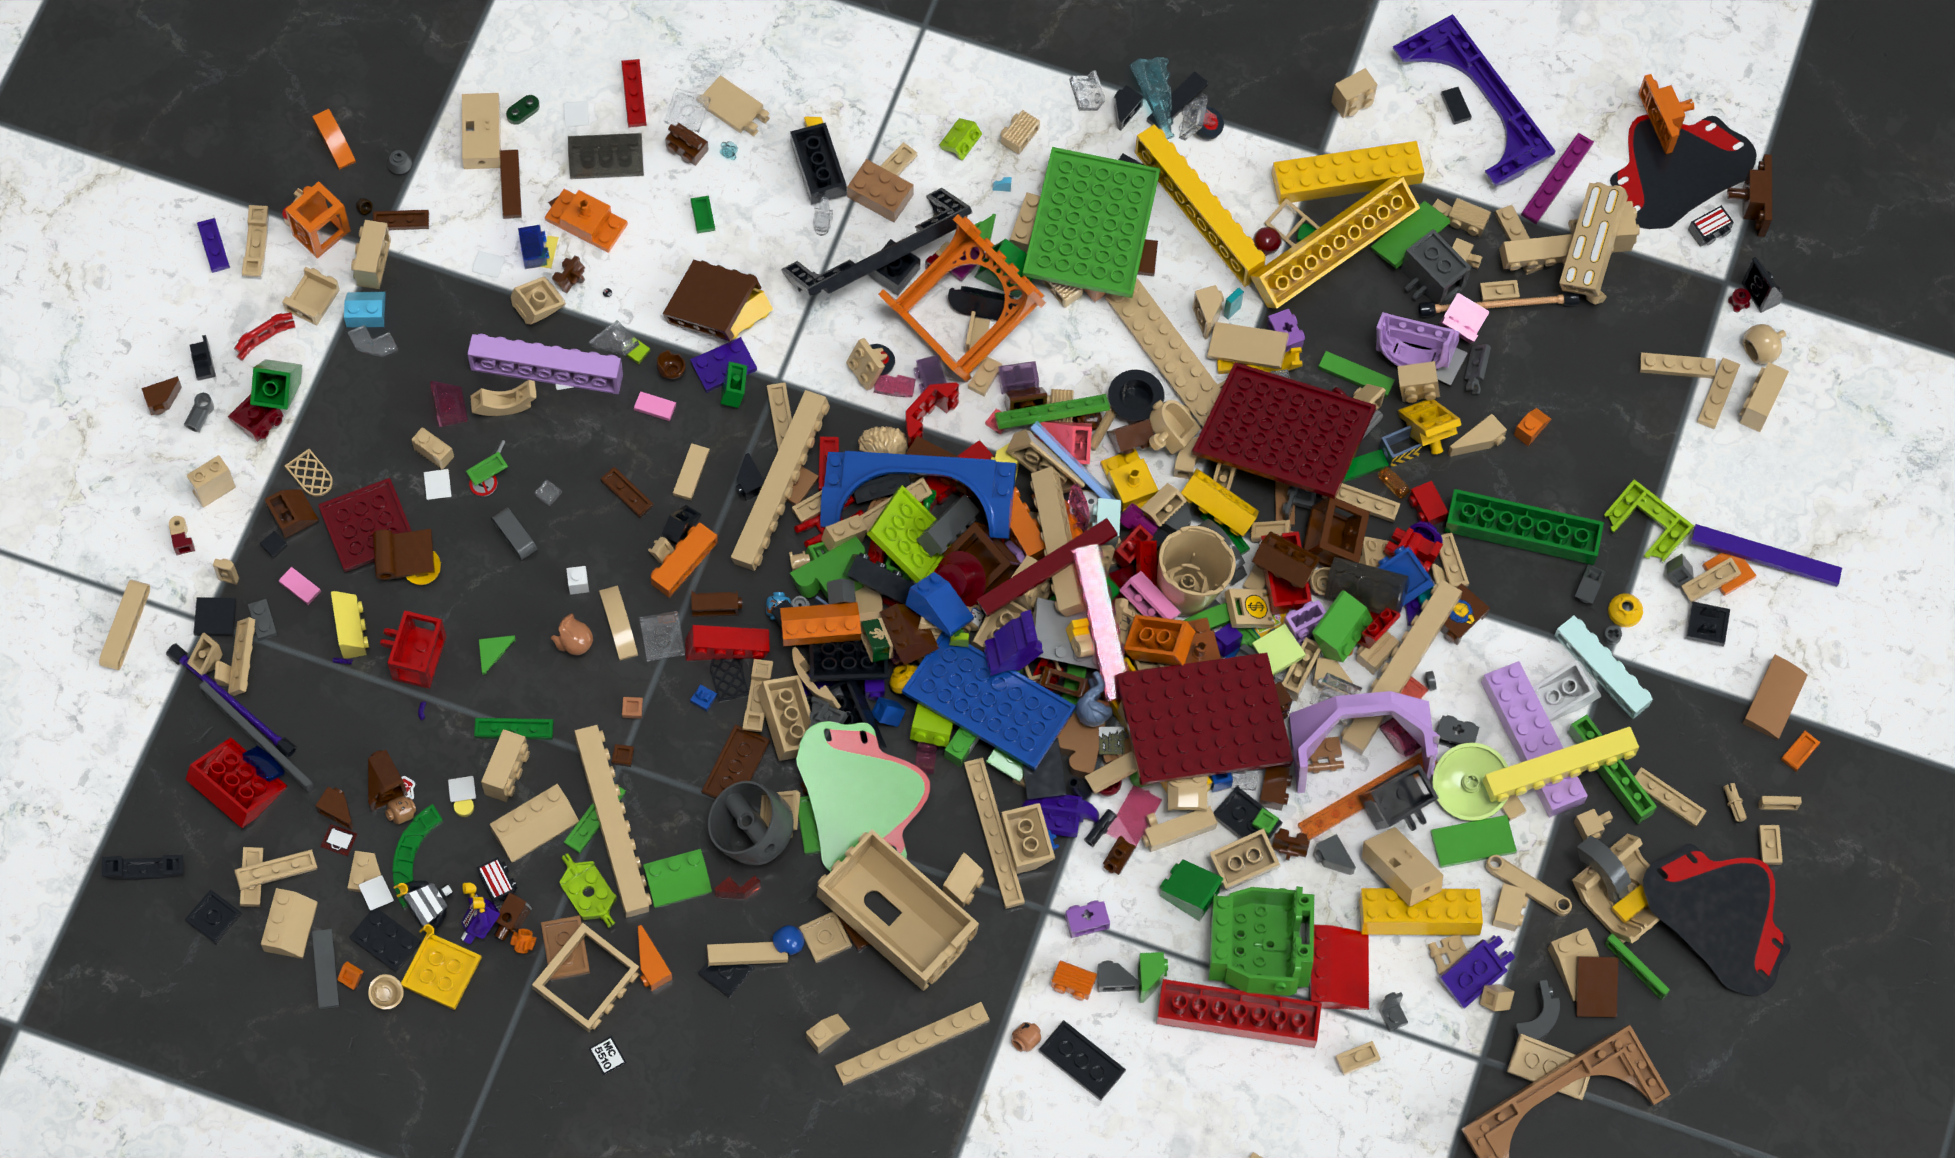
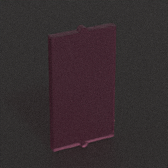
M1133 785L1107 834L1116 839L1119 836H1123L1127 842L1137 847L1144 830L1148 827L1146 815L1155 814L1162 799L1151 794L1149 790L1145 791Z

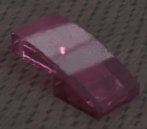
M881 375L874 385L873 393L896 397H913L916 379L897 375V377Z
M918 742L915 766L919 767L924 773L934 774L938 746Z

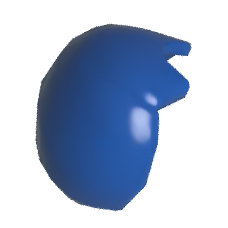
M786 925L775 931L773 935V943L778 952H788L791 956L802 951L805 943L804 935L798 928Z

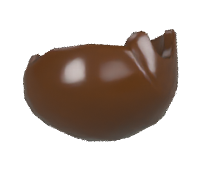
M666 350L657 357V370L664 378L677 379L686 370L685 361L680 357L679 353L672 354L670 350Z

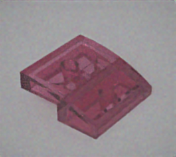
M1076 483L1071 486L1068 503L1074 510V516L1078 521L1076 523L1077 526L1085 532L1089 523V508L1082 489Z

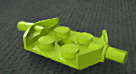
M568 853L565 856L563 855L561 859L567 865V870L559 883L582 919L600 918L604 920L608 928L611 925L613 926L615 922L609 912L616 902L617 896L616 894L614 895L595 867L594 862L575 863ZM585 889H593L594 894L591 897L584 896L583 892Z

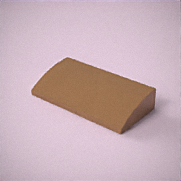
M1775 654L1742 724L1779 740L1808 674Z

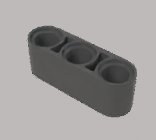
M508 507L491 517L495 527L520 560L538 550L531 537Z

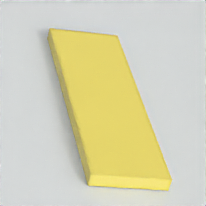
M547 236L540 267L552 268L559 237Z

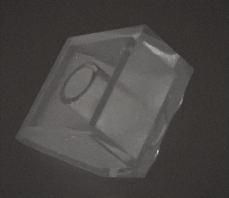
M678 611L639 617L647 661L685 655Z

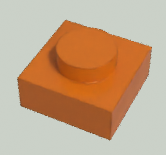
M347 961L343 964L337 980L354 990L358 987L364 971Z

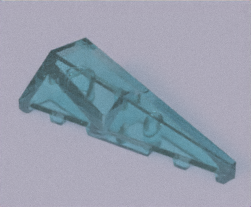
M1155 57L1152 60L1139 58L1130 64V67L1159 128L1163 130L1167 140L1174 137V134L1171 132V125L1174 123L1173 119L1170 118L1172 96L1171 87L1168 86L1170 72L1167 71V64L1169 60L1163 57Z

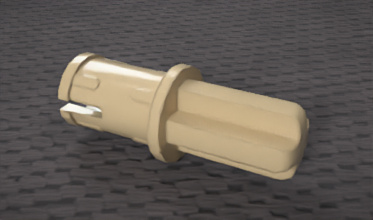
M1730 783V788L1727 784L1723 789L1729 801L1728 806L1731 807L1735 820L1742 822L1747 818L1742 805L1743 799L1739 797L1735 783Z

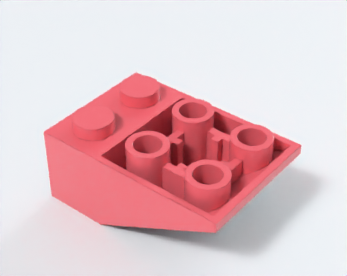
M1039 422L1081 464H1090L1092 423ZM1034 433V436H1035L1038 440H1040L1041 442H1043V441Z

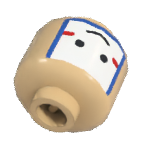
M976 604L971 607L967 606L974 616V620L962 627L966 633L977 631L984 618L982 608Z

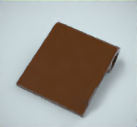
M431 529L393 534L389 530H378L373 533L377 579L388 580L414 575L420 577L435 572Z

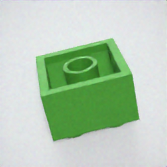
M1164 952L1139 954L1137 966L1140 1003H1144L1162 984L1164 976H1167L1168 958L1164 959Z

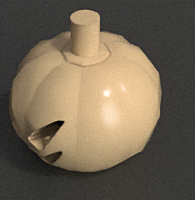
M1766 324L1754 325L1744 335L1743 345L1745 351L1755 363L1761 365L1768 364V362L1773 363L1780 357L1782 352L1781 339L1786 336V332L1784 330L1776 332L1771 326Z

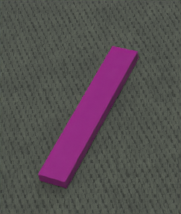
M1580 133L1576 135L1522 211L1521 216L1537 225L1588 153L1594 141Z

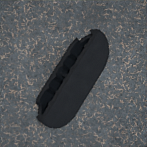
M961 286V289L957 290L953 287L950 288L948 299L950 305L959 313L971 315L972 311H975L976 317L998 321L1004 308L1005 294ZM1010 303L1009 309L1011 310L1013 305L1016 307L1018 304Z

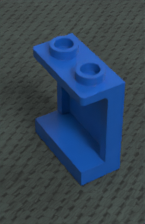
M1402 545L1394 550L1395 555L1390 558L1387 556L1377 562L1379 565L1376 568L1393 590L1402 607L1435 584L1409 545L1406 547Z

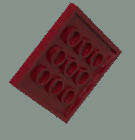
M390 478L318 504L344 572L375 561L373 533L375 531L389 530L393 534L412 531Z

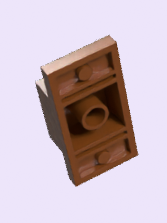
M1208 618L1187 621L1195 630V634L1185 664L1221 659L1214 630H1210Z

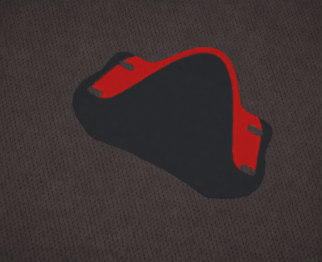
M1642 115L1637 117L1629 128V163L1612 175L1610 183L1612 186L1618 185L1626 190L1628 195L1627 201H1632L1633 207L1636 205L1641 207L1637 211V218L1635 219L1636 224H1639L1640 228H1669L1689 211L1716 194L1728 189V187L1744 182L1749 170L1753 169L1756 163L1757 154L1748 138L1731 130L1716 116H1707L1694 125L1682 124L1673 152L1665 154L1649 116ZM1711 123L1716 124V127L1710 131L1705 129ZM1739 142L1744 143V146L1738 150L1733 149L1735 144ZM1627 176L1629 178L1624 184H1618V180Z
M1686 844L1673 855L1653 862L1646 870L1643 878L1644 893L1652 913L1675 930L1707 962L1728 989L1746 995L1757 996L1771 989L1776 982L1779 967L1788 955L1791 945L1789 939L1773 922L1775 879L1769 866L1755 858H1735L1714 862L1692 844ZM1687 852L1692 853L1697 858V863H1693L1686 856ZM1658 868L1663 869L1667 873V879H1664L1657 872ZM1773 938H1776L1783 945L1782 949H1778L1772 943ZM1759 969L1768 975L1769 979L1767 981L1758 974Z

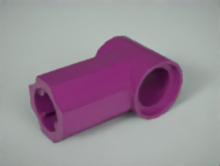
M1133 503L1120 515V522L1129 529L1141 524L1152 536L1158 529V526L1144 516L1142 510Z

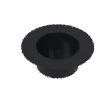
M1134 369L1122 372L1113 379L1108 390V399L1111 407L1118 415L1128 420L1141 421L1148 419L1153 410L1152 406L1159 400L1164 403L1165 394L1161 382L1153 374L1144 370Z

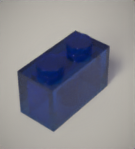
M540 225L518 228L525 269L547 265L546 259L550 257L548 247L544 248L543 242H547L545 231H541Z

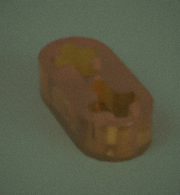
M1384 467L1378 473L1380 480L1397 497L1402 499L1410 492L1406 483L1389 467Z

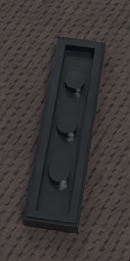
M1194 71L1147 117V122L1151 125L1155 124L1158 129L1163 130L1208 86V81Z

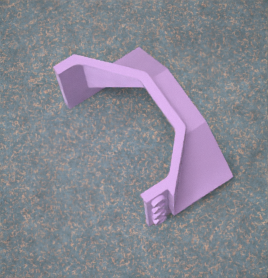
M1386 691L1334 696L1290 713L1289 728L1297 793H1305L1308 772L1307 760L1338 721L1348 718L1392 715L1421 746L1424 772L1430 781L1431 775L1434 774L1433 768H1435L1436 755H1438L1440 735L1434 732L1432 728L1429 701Z

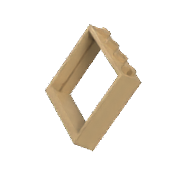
M582 923L532 984V989L589 1033L591 1029L595 1030L602 1022L600 1018L604 1013L607 1015L615 1006L612 1003L616 998L621 999L627 991L625 987L629 982L632 984L635 982L636 978L640 975L637 973L639 966ZM586 935L629 968V971L589 1020L585 1019L544 987Z

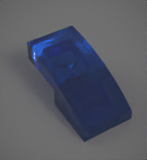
M259 746L243 753V760L256 767V774L270 782L284 774V770L278 762Z

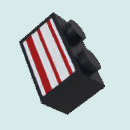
M1721 205L1691 221L1688 231L1701 247L1705 244H1712L1720 236L1728 235L1734 222Z
M497 857L477 867L478 874L495 906L503 904L509 892L516 895L515 890L518 887L513 878L509 879L507 875L509 870L505 862L501 863Z

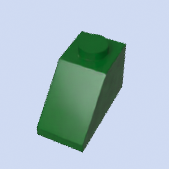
M734 362L728 363L720 404L739 408L745 393L746 365Z

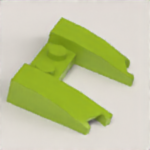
M1635 479L1604 514V517H1609L1613 525L1610 527L1613 533L1636 508H1639L1666 529L1644 555L1647 559H1650V556L1662 558V562H1665L1694 528L1693 524Z

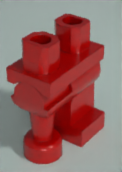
M1397 527L1391 538L1399 542V545L1389 541L1383 552L1392 557L1395 555L1394 550L1402 545L1404 547L1409 545L1428 572L1443 544L1438 541L1434 543L1424 538L1420 533L1413 532L1414 530L1408 528L1406 532Z

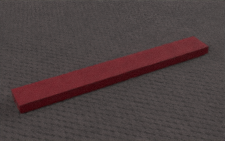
M1107 518L981 596L977 599V603L987 617L1116 537L1118 535L1117 531Z

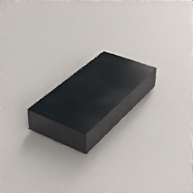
M1459 87L1441 91V96L1454 125L1471 120L1472 116Z

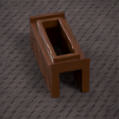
M691 590L692 617L739 616V609H742V597H738V591L734 594L733 592L698 593L697 595Z
M1040 666L1039 668L1042 671L1040 681H1036V683L1047 689L1076 698L1083 697L1089 689L1088 679L1047 666ZM1051 674L1079 682L1077 691L1049 683Z

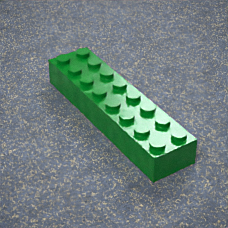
M1454 489L1444 532L1594 565L1598 556L1604 522Z

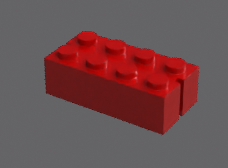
M1299 531L1282 533L1281 537L1302 547ZM1267 535L1261 536L1259 546ZM1263 570L1272 615L1285 614L1290 609L1297 611L1306 603L1312 601L1309 583L1303 589L1292 586L1289 581L1275 577L1268 570Z

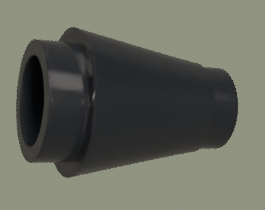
M1077 777L1070 778L1068 785L1075 796L1088 799L1092 795L1093 791L1087 781Z

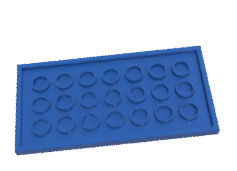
M942 631L936 640L939 649L925 656L903 688L902 694L1035 771L1074 713L1076 705L1015 670H1007L990 676L984 652L970 644L969 647L949 645L952 635L949 636Z

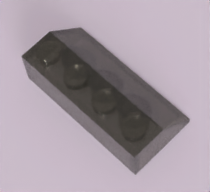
M642 133L568 136L570 179L644 176Z
M1334 557L1328 574L1324 600L1334 602L1340 592L1344 590L1366 606L1370 612L1381 614L1387 607L1400 613L1410 585L1409 577Z

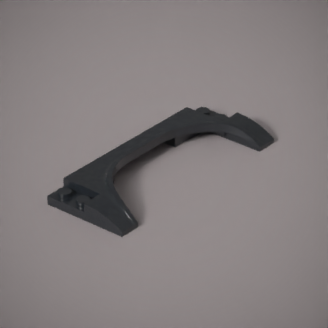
M940 188L926 195L933 208V217L916 225V233L857 263L849 259L822 274H816L814 271L811 272L798 261L781 270L799 292L803 290L811 296L817 295L821 290H824L830 294L957 229V224L953 220L957 214L964 218L973 212L969 205L945 189Z

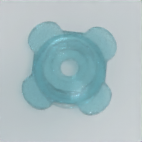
M731 141L722 142L720 154L735 160L737 158L735 154L738 152L736 144Z

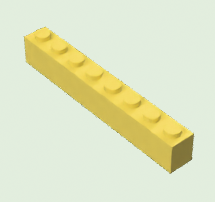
M1627 727L1485 774L1483 783L1491 802L1496 800L1502 802L1511 795L1516 794V796H1520L1529 789L1534 788V790H1538L1547 783L1552 782L1556 784L1565 777L1570 776L1574 778L1583 771L1588 770L1592 772L1601 765L1606 764L1610 766L1619 759H1631L1636 756L1639 745L1631 727Z

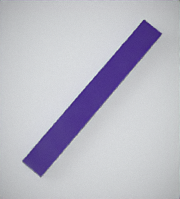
M1698 524L1694 526L1690 542L1692 544L1836 587L1839 585L1842 567Z

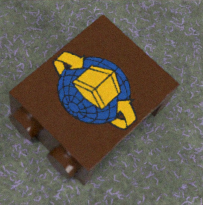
M1462 583L1457 587L1462 591L1461 598L1440 630L1449 642H1454L1456 645L1460 643L1461 638L1480 619L1483 620L1488 615L1490 610L1489 606Z

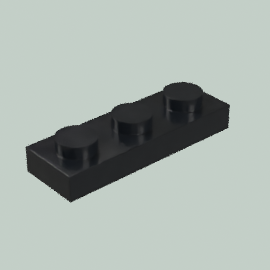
M891 474L865 482L854 491L857 504L894 494L902 485L905 488L911 485L909 474Z

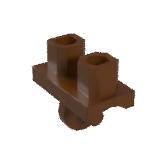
M574 255L572 259H564L562 262L564 271L562 273L555 272L552 276L554 283L560 286L563 292L568 293L577 282L583 283L585 281L582 275L585 266L580 262V258Z
M1280 828L1278 833H1275L1272 847L1273 850L1286 854L1285 860L1289 861L1290 856L1306 857L1310 841H1308L1307 834L1298 833L1296 838L1289 836L1287 829Z
M1119 836L1103 862L1104 868L1110 873L1115 872L1119 875L1135 851L1136 846L1127 842L1123 836Z

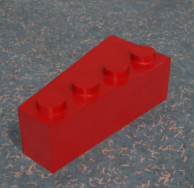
M693 625L685 639L686 661L734 658L763 659L766 658L770 651L769 629Z

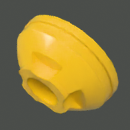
M1628 593L1619 594L1609 603L1608 615L1611 621L1620 627H1633L1642 618L1643 606L1634 595ZM1629 602L1632 604L1633 609L1626 611L1622 608V604Z
M911 664L897 666L889 680L892 691L902 694L903 688L918 666Z

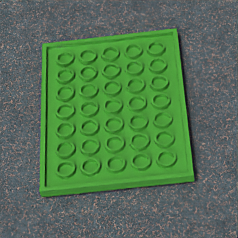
M1052 147L1022 276L1025 275L1034 279L1132 298L1160 168Z

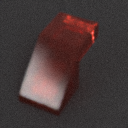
M729 876L714 890L718 898L746 900L761 885L760 880L754 876L743 886L739 887Z

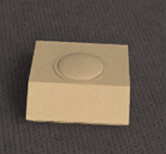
M1628 833L1609 848L1622 862L1630 876L1631 883L1628 885L1629 892L1627 895L1639 885L1643 886L1645 872L1650 866L1638 849L1643 844L1641 839ZM1590 866L1572 879L1582 903L1622 943L1637 941L1640 936L1660 920L1652 913L1648 905L1624 924L1611 910L1615 903L1610 901L1603 879Z

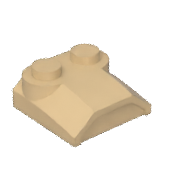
M1208 776L1167 781L1168 811H1207Z

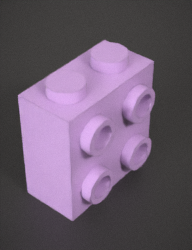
M1319 600L1315 602L1310 601L1301 609L1288 612L1285 616L1284 624H1286L1299 645H1302L1306 637H1313L1312 631L1323 618L1326 611Z

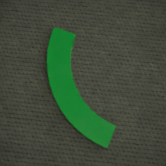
M433 804L425 808L413 819L399 839L393 859L394 886L414 881L413 866L417 850L428 833L443 822ZM395 888L396 894H400V890ZM402 896L398 897L403 909L407 908L408 906Z

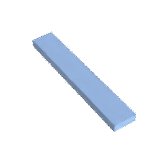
M1038 421L1031 426V430L1100 498L1117 500Z

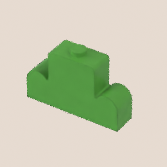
M857 536L790 572L793 584L803 597H814L818 590H821L828 599L827 582L841 578L850 579L844 576L843 573L852 554L859 555L861 552L867 555L864 546ZM854 581L855 591L863 588L864 585Z

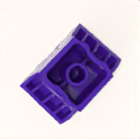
M1031 609L1021 612L1019 618L1010 620L994 633L993 638L984 641V653L990 676L1007 670L1020 671L1043 653L1042 643L1037 638Z

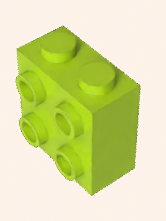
M918 703L910 739L947 747L954 723Z

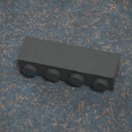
M964 494L954 501L916 540L930 557L936 553L941 555L948 549L947 544L951 545L958 539L956 535H961L967 530L965 526L967 525L968 527L976 520L975 516L980 511L968 496Z

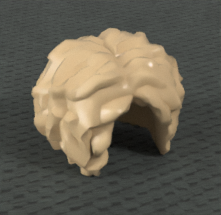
M876 426L869 430H864L858 440L861 452L905 454L908 449L907 438L899 428Z

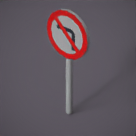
M502 440L497 452L501 453L505 440ZM495 475L477 486L474 485L471 479L469 482L471 491L481 497L492 494L498 484Z

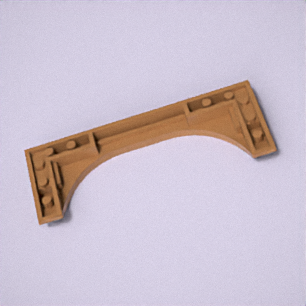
M1627 1025L1614 1034L1601 1039L1481 1114L1476 1120L1461 1130L1478 1158H1509L1512 1135L1523 1116L1538 1103L1578 1079L1593 1075H1606L1620 1079L1637 1089L1653 1105L1671 1094L1631 1025Z

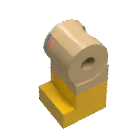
M1088 618L1072 620L1066 628L1072 649L1078 658L1092 656L1095 653V644L1091 639L1088 629L1090 625Z

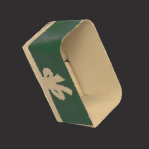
M882 618L861 621V639L871 662L893 658V643Z

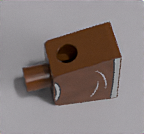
M509 892L499 911L500 916L496 920L499 927L494 936L504 941L509 932H518L533 907Z

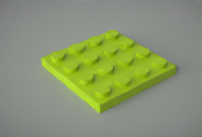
M903 485L900 486L869 529L867 535L916 583L933 573L944 557L943 553L941 555L936 553L930 557L916 540L936 518Z

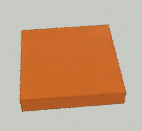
M1720 553L1703 563L1702 566L1706 571L1732 557L1741 572L1740 576L1719 587L1724 596L1756 578L1757 575L1745 559Z

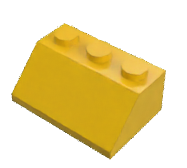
M754 288L731 328L734 334L733 339L744 329L751 328L757 320L767 317L769 312L773 310L764 291Z

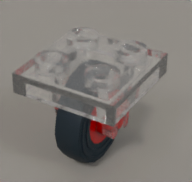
M1202 93L1197 98H1194L1191 103L1184 106L1182 111L1183 120L1179 125V139L1186 141L1196 133L1201 138L1210 140L1222 133L1224 120L1216 109L1207 106L1208 95Z

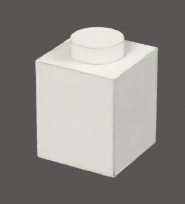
M586 566L566 568L570 595L589 592Z

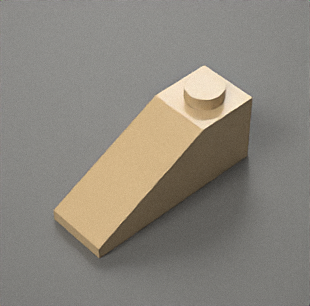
M1491 414L1453 443L1449 448L1448 455L1455 456L1489 449L1495 444L1498 446L1505 440L1507 429Z

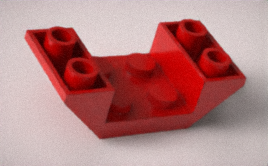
M957 382L930 384L905 411L908 449L917 436L923 438L922 422L924 416L927 413L931 414L935 406L946 414L950 409L954 410L957 407L960 394Z
M1347 591V593L1366 606L1361 596ZM1367 607L1373 621L1361 633L1362 637L1357 644L1370 649L1400 618L1401 614L1386 607L1380 613Z

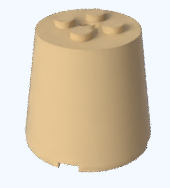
M1202 526L1182 527L1180 530L1169 534L1162 543L1158 558L1156 587L1181 612L1178 616L1191 617L1204 611L1232 580L1236 566L1234 552L1220 534Z

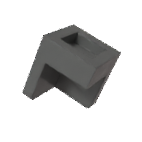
M1683 554L1666 563L1667 575L1677 588L1694 579L1693 567Z
M841 578L827 582L829 604L856 602L854 580Z

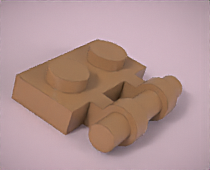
M1339 736L1325 738L1307 760L1311 761V764H1308V772L1315 774L1324 770L1332 772L1344 768V761L1335 760V758L1342 757ZM1328 759V762L1318 763V760Z

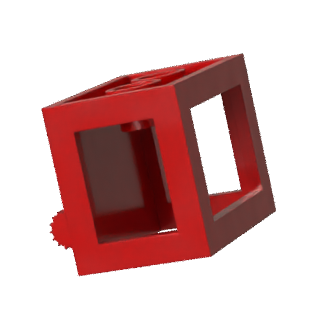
M404 610L399 629L385 628L383 632L386 636L395 638V641L382 639L380 645L392 649L387 663L392 680L430 689L447 637L443 621L439 618ZM414 619L433 623L435 630L416 627Z

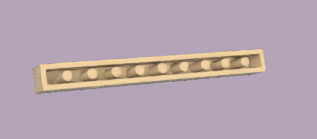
M805 390L731 555L735 565L755 571L757 566H760L762 563V554L769 547L770 536L772 532L776 531L778 526L777 520L785 511V502L792 495L793 484L800 477V468L802 465H805L808 450L813 447L816 432L820 431L822 419L829 411L830 405L825 396Z
M1444 580L1439 585L1437 583L1434 585L1431 591L1432 597L1430 600L1426 599L1421 606L1423 611L1420 616L1416 615L1412 620L1411 625L1413 627L1402 636L1401 641L1403 643L1401 646H1396L1393 650L1391 662H1386L1381 670L1383 674L1380 679L1376 678L1373 682L1371 693L1386 691L1402 692L1460 600L1461 590ZM1387 715L1351 718L1353 722L1350 727L1346 726L1341 733L1343 737L1342 744L1362 755Z
M598 725L575 730L576 744L625 917L649 912V905H652L651 897L644 890V887L647 886L644 875H640L639 868H641L640 859L634 855L633 850H636L634 839H630L628 832H631L629 821L624 820L623 814L626 811L624 803H620L618 796L621 794L618 784L614 785L613 766L609 767L608 760H610L608 748L604 749L602 743L605 742L603 730L599 731Z

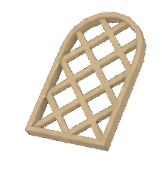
M310 449L285 465L288 472L310 496L321 497L331 490L333 479L329 471ZM299 461H306L305 467H299ZM308 462H315V468H308ZM319 464L323 469H318L317 465ZM289 468L295 469V473L293 474ZM298 469L304 470V476L297 475ZM307 470L314 471L313 477L306 476ZM316 471L323 472V477H316ZM298 478H303V482L301 483ZM312 479V485H305V480ZM315 480H322L321 486H314ZM324 481H330L329 487H323ZM313 489H320V493H313Z

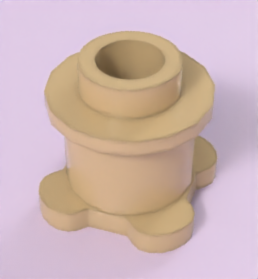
M805 551L795 555L789 552L792 571L810 562L809 554H805Z

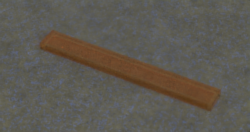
M1422 752L1298 823V828L1302 833L1307 834L1308 841L1362 811L1365 808L1358 795L1406 767L1420 764L1424 770ZM1418 773L1413 774L1415 779L1420 777Z

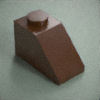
M178 376L141 388L151 415H160L171 408L182 388Z
M327 787L315 805L317 812L352 830L353 824L345 793L338 788L332 789Z

